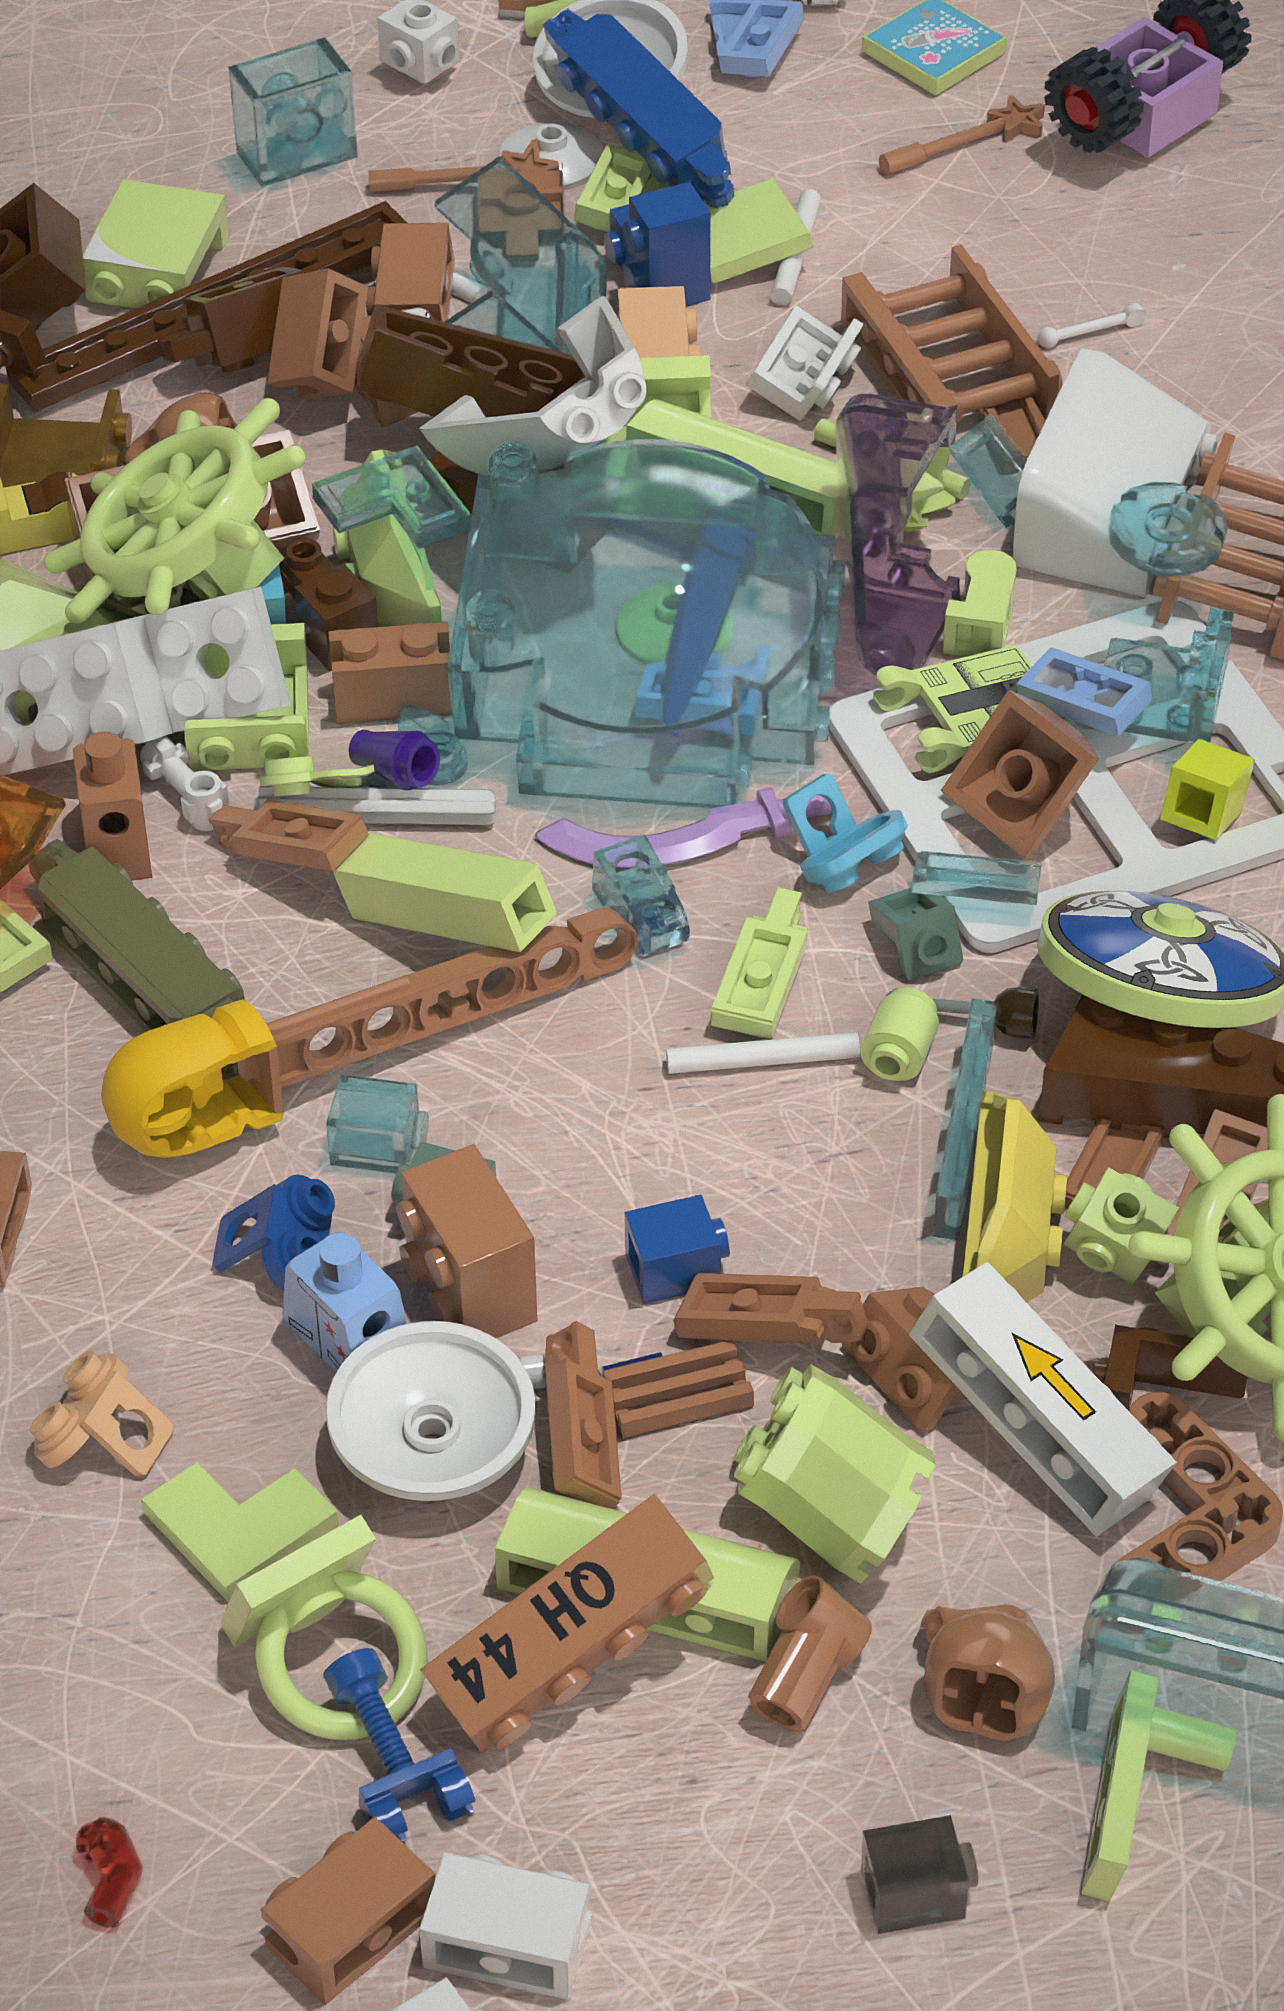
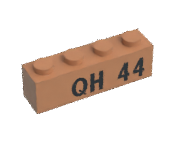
M654 1493L420 1670L481 1753H484L493 1745L498 1750L503 1749L521 1738L532 1725L529 1718L552 1700L556 1705H560L578 1695L591 1680L588 1673L609 1657L618 1661L636 1651L649 1637L646 1629L670 1612L672 1616L676 1617L693 1608L707 1593V1588L704 1585L714 1579L707 1560Z

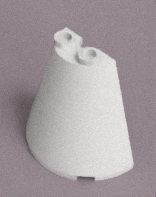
M605 296L599 297L557 328V331L585 375L583 379L539 411L532 413L486 418L474 398L464 395L419 428L426 439L442 455L462 468L493 478L521 479L537 476L558 468L618 432L630 420L637 407L643 403L647 386L643 379L642 365L638 353Z

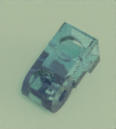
M645 834L594 851L592 890L603 907L609 905L611 909L616 910L636 930L638 944L635 954L637 956L643 957L689 941L690 928L684 907L675 892L676 888ZM636 858L635 867L616 872L615 867L620 861Z

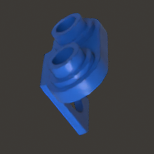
M296 1174L286 1178L277 1185L270 1186L226 1213L220 1220L212 1267L223 1272L262 1248V1261L268 1276L276 1286L284 1291L285 1267L287 1264L330 1234L332 1212L335 1208V1199L331 1189L319 1179H310L307 1176ZM249 1218L257 1220L255 1225L248 1228L240 1242L232 1246L234 1235L242 1223Z

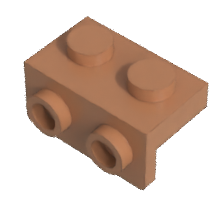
M924 1287L869 1293L863 1303L866 1317H868L865 1332L860 1341L842 1342V1347L920 1431L933 1430L950 1401L968 1399L909 1336V1333L935 1293Z

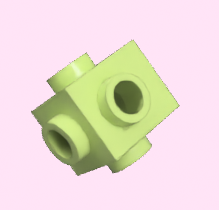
M1108 1167L1095 1188L1083 1182L1064 1217L1075 1224L1063 1245L1076 1251L1079 1259L1087 1266L1101 1272H1112L1134 1284L1150 1260L1139 1259L1131 1254L1129 1250L1131 1236L1139 1231L1165 1234L1179 1207L1153 1193L1149 1184L1141 1178L1127 1173L1120 1174Z

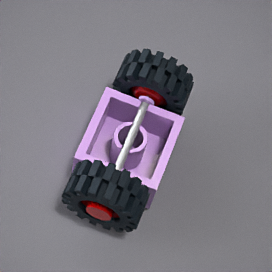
M1162 0L1157 6L1159 10L1154 12L1153 20L1159 24L1143 17L1097 47L1084 49L1050 71L1048 74L1050 79L1046 80L1044 89L1050 92L1044 96L1045 105L1053 106L1054 108L1052 112L1048 113L1052 122L1059 120L1062 125L1057 131L1062 137L1070 134L1071 139L1069 143L1075 148L1082 145L1083 152L1091 153L1095 150L1096 153H1099L1120 141L1149 158L1218 112L1222 74L1243 61L1242 58L1247 56L1250 50L1246 45L1251 43L1252 34L1243 31L1250 26L1248 17L1240 18L1238 12L1244 9L1240 1L1232 4L1230 0Z

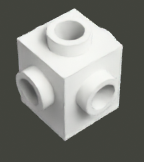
M403 0L377 17L380 61L426 84L460 61L458 18L424 0Z

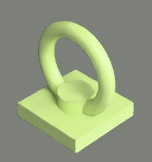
M362 1515L357 1516L237 1583L220 1622L234 1648L257 1635L255 1656L258 1676L268 1699L277 1711L299 1729L331 1740H355L368 1737V1734L356 1710L336 1711L321 1707L307 1699L295 1687L285 1665L284 1649L288 1632L294 1633L314 1624L334 1611L345 1599L362 1603L375 1610L384 1618L397 1640L399 1649L398 1670L391 1686L382 1696L394 1723L412 1707L425 1680V1676L420 1669L427 1664V1644L424 1631L416 1613L402 1595L391 1586L375 1577L359 1573L376 1540Z

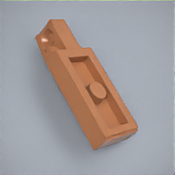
M267 800L258 810L223 805L221 809L217 810L208 819L209 823L213 825L219 840L218 845L229 849L234 854L332 872L369 835L364 820L359 814Z
M697 1273L673 1322L679 1338L804 1343L806 1341L813 1343L820 1341L821 1337H823L830 1343L860 1341L867 1327L868 1317H866L859 1292L836 1291L823 1287L818 1277Z
M575 1321L570 1326L546 1337L547 1413L550 1424L551 1471L554 1478V1490L576 1500L611 1508L619 1504V1500L622 1499L612 1381L599 1375L595 1330Z

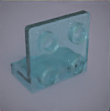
M1210 608L1205 632L1194 630L1190 649L1122 638H1112L1110 640L1104 666L1149 681L1153 698L1124 732L1191 743L1201 739L1211 743L1228 666L1234 611Z

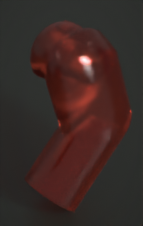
M100 1817L94 1820V1822L84 1824L76 1836L77 1852H87L84 1857L88 1863H94L100 1874V1878L84 1908V1914L99 1926L114 1928L119 1924L142 1876L143 1865L126 1827L115 1819Z

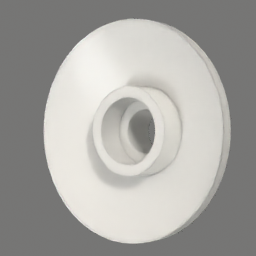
M540 122L520 128L509 135L500 148L499 157L500 165H503L502 151L506 150L523 154L530 142L536 139L539 142L540 158L558 161L560 170H562L561 162H563L564 190H568L588 182L604 148L596 135L581 126L566 122Z

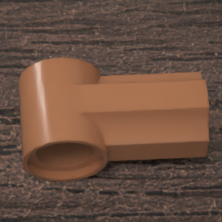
M814 1575L798 1582L780 1603L776 1613V1624L782 1632L748 1695L752 1702L750 1708L765 1721L782 1726L788 1731H805L836 1670L850 1664L862 1652L872 1632V1623L868 1617L821 1577Z

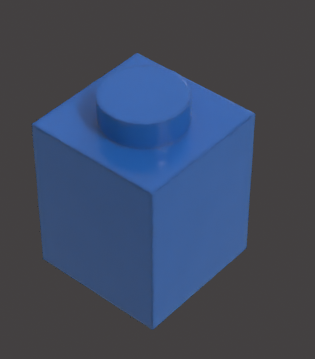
M702 1194L624 1212L625 1254L643 1304L685 1295L697 1273L721 1274V1258H726L730 1255L728 1236L722 1219H711Z

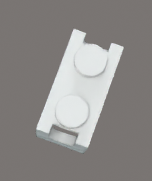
M444 1852L419 1929L422 1966L428 1970L569 2001L592 1923L591 1912H586L591 1894L590 1883L577 1881L571 1875L558 1870L535 1872L504 1865L498 1859L484 1854H471L466 1857Z

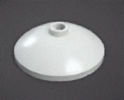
M579 0L560 11L570 9L585 21L596 14H611L679 81L682 78L689 57L687 35L677 15L657 0ZM543 28L537 38L533 52L534 71L541 90L553 103L562 109L580 116L595 118L590 112L585 99L577 91L571 93L566 90L560 82L555 71V66L559 63L558 57L547 41Z
M423 1321L409 1323L373 1336L356 1348L344 1360L329 1388L326 1403L327 1426L332 1445L343 1464L356 1477L369 1486L383 1493L409 1500L440 1501L454 1499L491 1485L506 1474L520 1459L529 1444L534 1429L535 1395L531 1379L524 1365L506 1345L493 1336L476 1328L452 1322ZM429 1434H437L442 1436L436 1439L423 1438Z

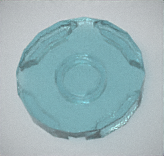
M1149 482L1130 488L1121 495V501L1116 505L1114 504L1108 524L1110 544L1123 560L1139 570L1160 576H1187L1206 570L1219 559L1228 531L1225 514L1217 503L1201 492L1200 498L1187 493L1188 486L1175 482Z

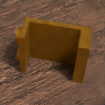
M0 383V478L3 488L31 482L38 483L48 475L56 472H70L79 476L123 466L121 447L130 446L132 417L130 413H123L119 389L108 390L100 423L14 418L9 384Z

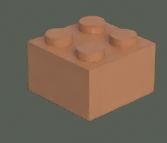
M469 1145L401 1172L403 1201L396 1204V1211L401 1227L406 1235V1244L399 1247L400 1257L411 1281L414 1283L422 1281L429 1291L428 1301L435 1320L473 1327L494 1338L501 1337L537 1322L534 1236L476 1145Z

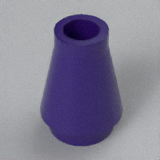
M359 730L354 734L349 744V757L352 763L362 767L374 764L375 774L406 791L427 786L433 781L439 769L440 752L438 746L422 731L372 732Z

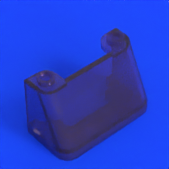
M858 394L851 397L837 417L835 425L841 566L857 655L865 669L876 676L879 669L886 666H898L909 670L922 668L944 631L945 614L949 600L960 601V578L948 576L945 581L939 577L929 564L932 558L931 549L904 544L903 528L911 517L912 493L939 447H949L956 435V409L875 394Z

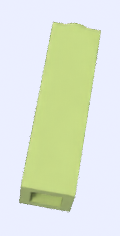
M369 833L358 847L333 871L353 919L521 952L557 915L538 863Z

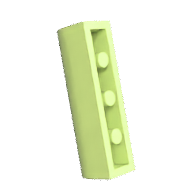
M659 399L649 401L626 426L624 472L830 546L871 497L870 477L864 471Z
M526 1487L517 1497L495 1546L497 1589L520 1595L627 1513ZM682 1528L707 1560L714 1579L704 1585L707 1588V1593L693 1608L676 1617L672 1616L669 1612L646 1630L766 1662L780 1629L776 1624L777 1610L786 1594L796 1585L800 1575L799 1559Z

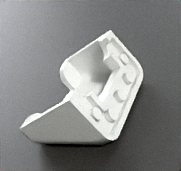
M1084 347L1081 348L1022 472L1016 502L1012 556L1016 562V567L1145 598L1154 576L1158 575L1162 562L1170 561L1172 544L1163 542L1165 525L1187 475L1197 477L1206 451L1213 454L1217 452L1219 436L1211 434L1210 421L1107 353Z

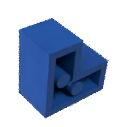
M691 182L629 197L628 205L610 209V232L604 234V246L610 263L612 265L618 264L624 273L627 288L684 286L686 306L710 300L711 213Z

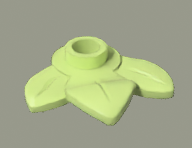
M313 756L264 760L265 776H259L260 785H273L274 797L310 793L309 782L322 787H359L363 783V777L374 772V764L356 769L314 771Z

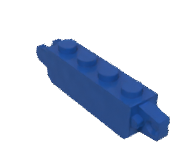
M566 9L560 12L557 17L549 19L543 24L546 39L558 57L559 63L555 66V71L562 85L571 93L577 91L585 99L592 115L601 123L607 121L616 130L622 145L631 153L637 151L646 160L651 173L660 183L667 181L671 186L691 182L702 201L705 200L706 204H710V207L715 206L717 208L729 205L728 203L735 195L734 186L731 184V180L727 179L731 175L730 162L727 161L728 157L724 145L722 122L611 14H596L585 21L570 9Z

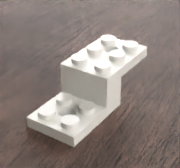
M261 586L170 608L161 615L150 613L0 650V776L74 759L72 749L78 744L85 743L88 737L98 732H111L119 736L120 739L129 738L136 745L175 732L184 731V724L188 720L239 718L291 705ZM211 643L222 646L229 656V668L222 677L211 673L205 664V652ZM20 691L30 693L37 702L38 714L33 723L22 721L15 712L14 702Z

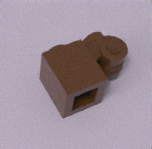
M301 538L292 541L287 546L286 556H283L284 559L279 563L284 596L289 601L296 600L298 623H304L306 647L331 672L329 631L378 627L376 597L345 564L336 568L322 553L321 546L317 541Z

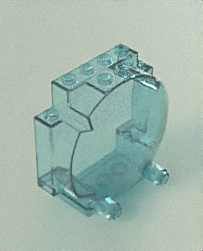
M663 439L614 441L569 453L564 469L538 474L536 456L525 445L518 442H508L499 446L489 460L490 475L478 474L447 667L455 739L518 743L516 765L519 794L700 808H715L737 804L739 786L750 787L752 761L814 765L816 742H828L831 708L830 706L821 705L822 692L833 693L836 666L834 650L835 644L839 642L841 619L839 603L840 596L844 594L846 560L835 559V535L815 534L810 522L797 503L790 496L770 489V483H766V475L729 454L709 447Z

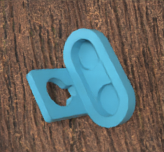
M832 774L820 775L783 800V806L808 857L801 863L800 868L807 882L823 885L827 893L841 890L854 883L859 878L856 870L860 864L859 861L867 856L871 863H877L895 856L904 849L901 838L905 835L904 831L907 829L908 824L902 811H887L856 825ZM817 795L824 797L832 810L829 827L833 835L826 838L823 831H817L812 828L806 817V807L809 801Z

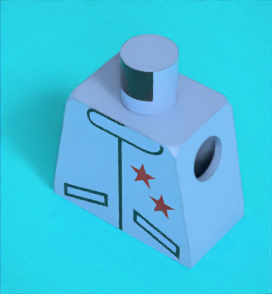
M334 1232L293 1258L285 1267L283 1320L335 1373L344 1360L361 1344L383 1331L407 1324L401 1294L397 1285L360 1248L359 1241L350 1234ZM362 1330L365 1331V1337H363Z

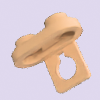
M87 1351L68 1367L63 1376V1382L69 1386L67 1390L68 1395L63 1403L55 1401L44 1408L31 1424L30 1433L36 1437L34 1455L48 1468H55L71 1458L91 1435L134 1476L139 1477L147 1474L173 1433L174 1424L126 1379L129 1367L116 1354L97 1356L92 1351ZM115 1408L121 1413L127 1411L135 1412L145 1421L148 1429V1439L141 1450L131 1448L122 1439L120 1423L112 1416Z

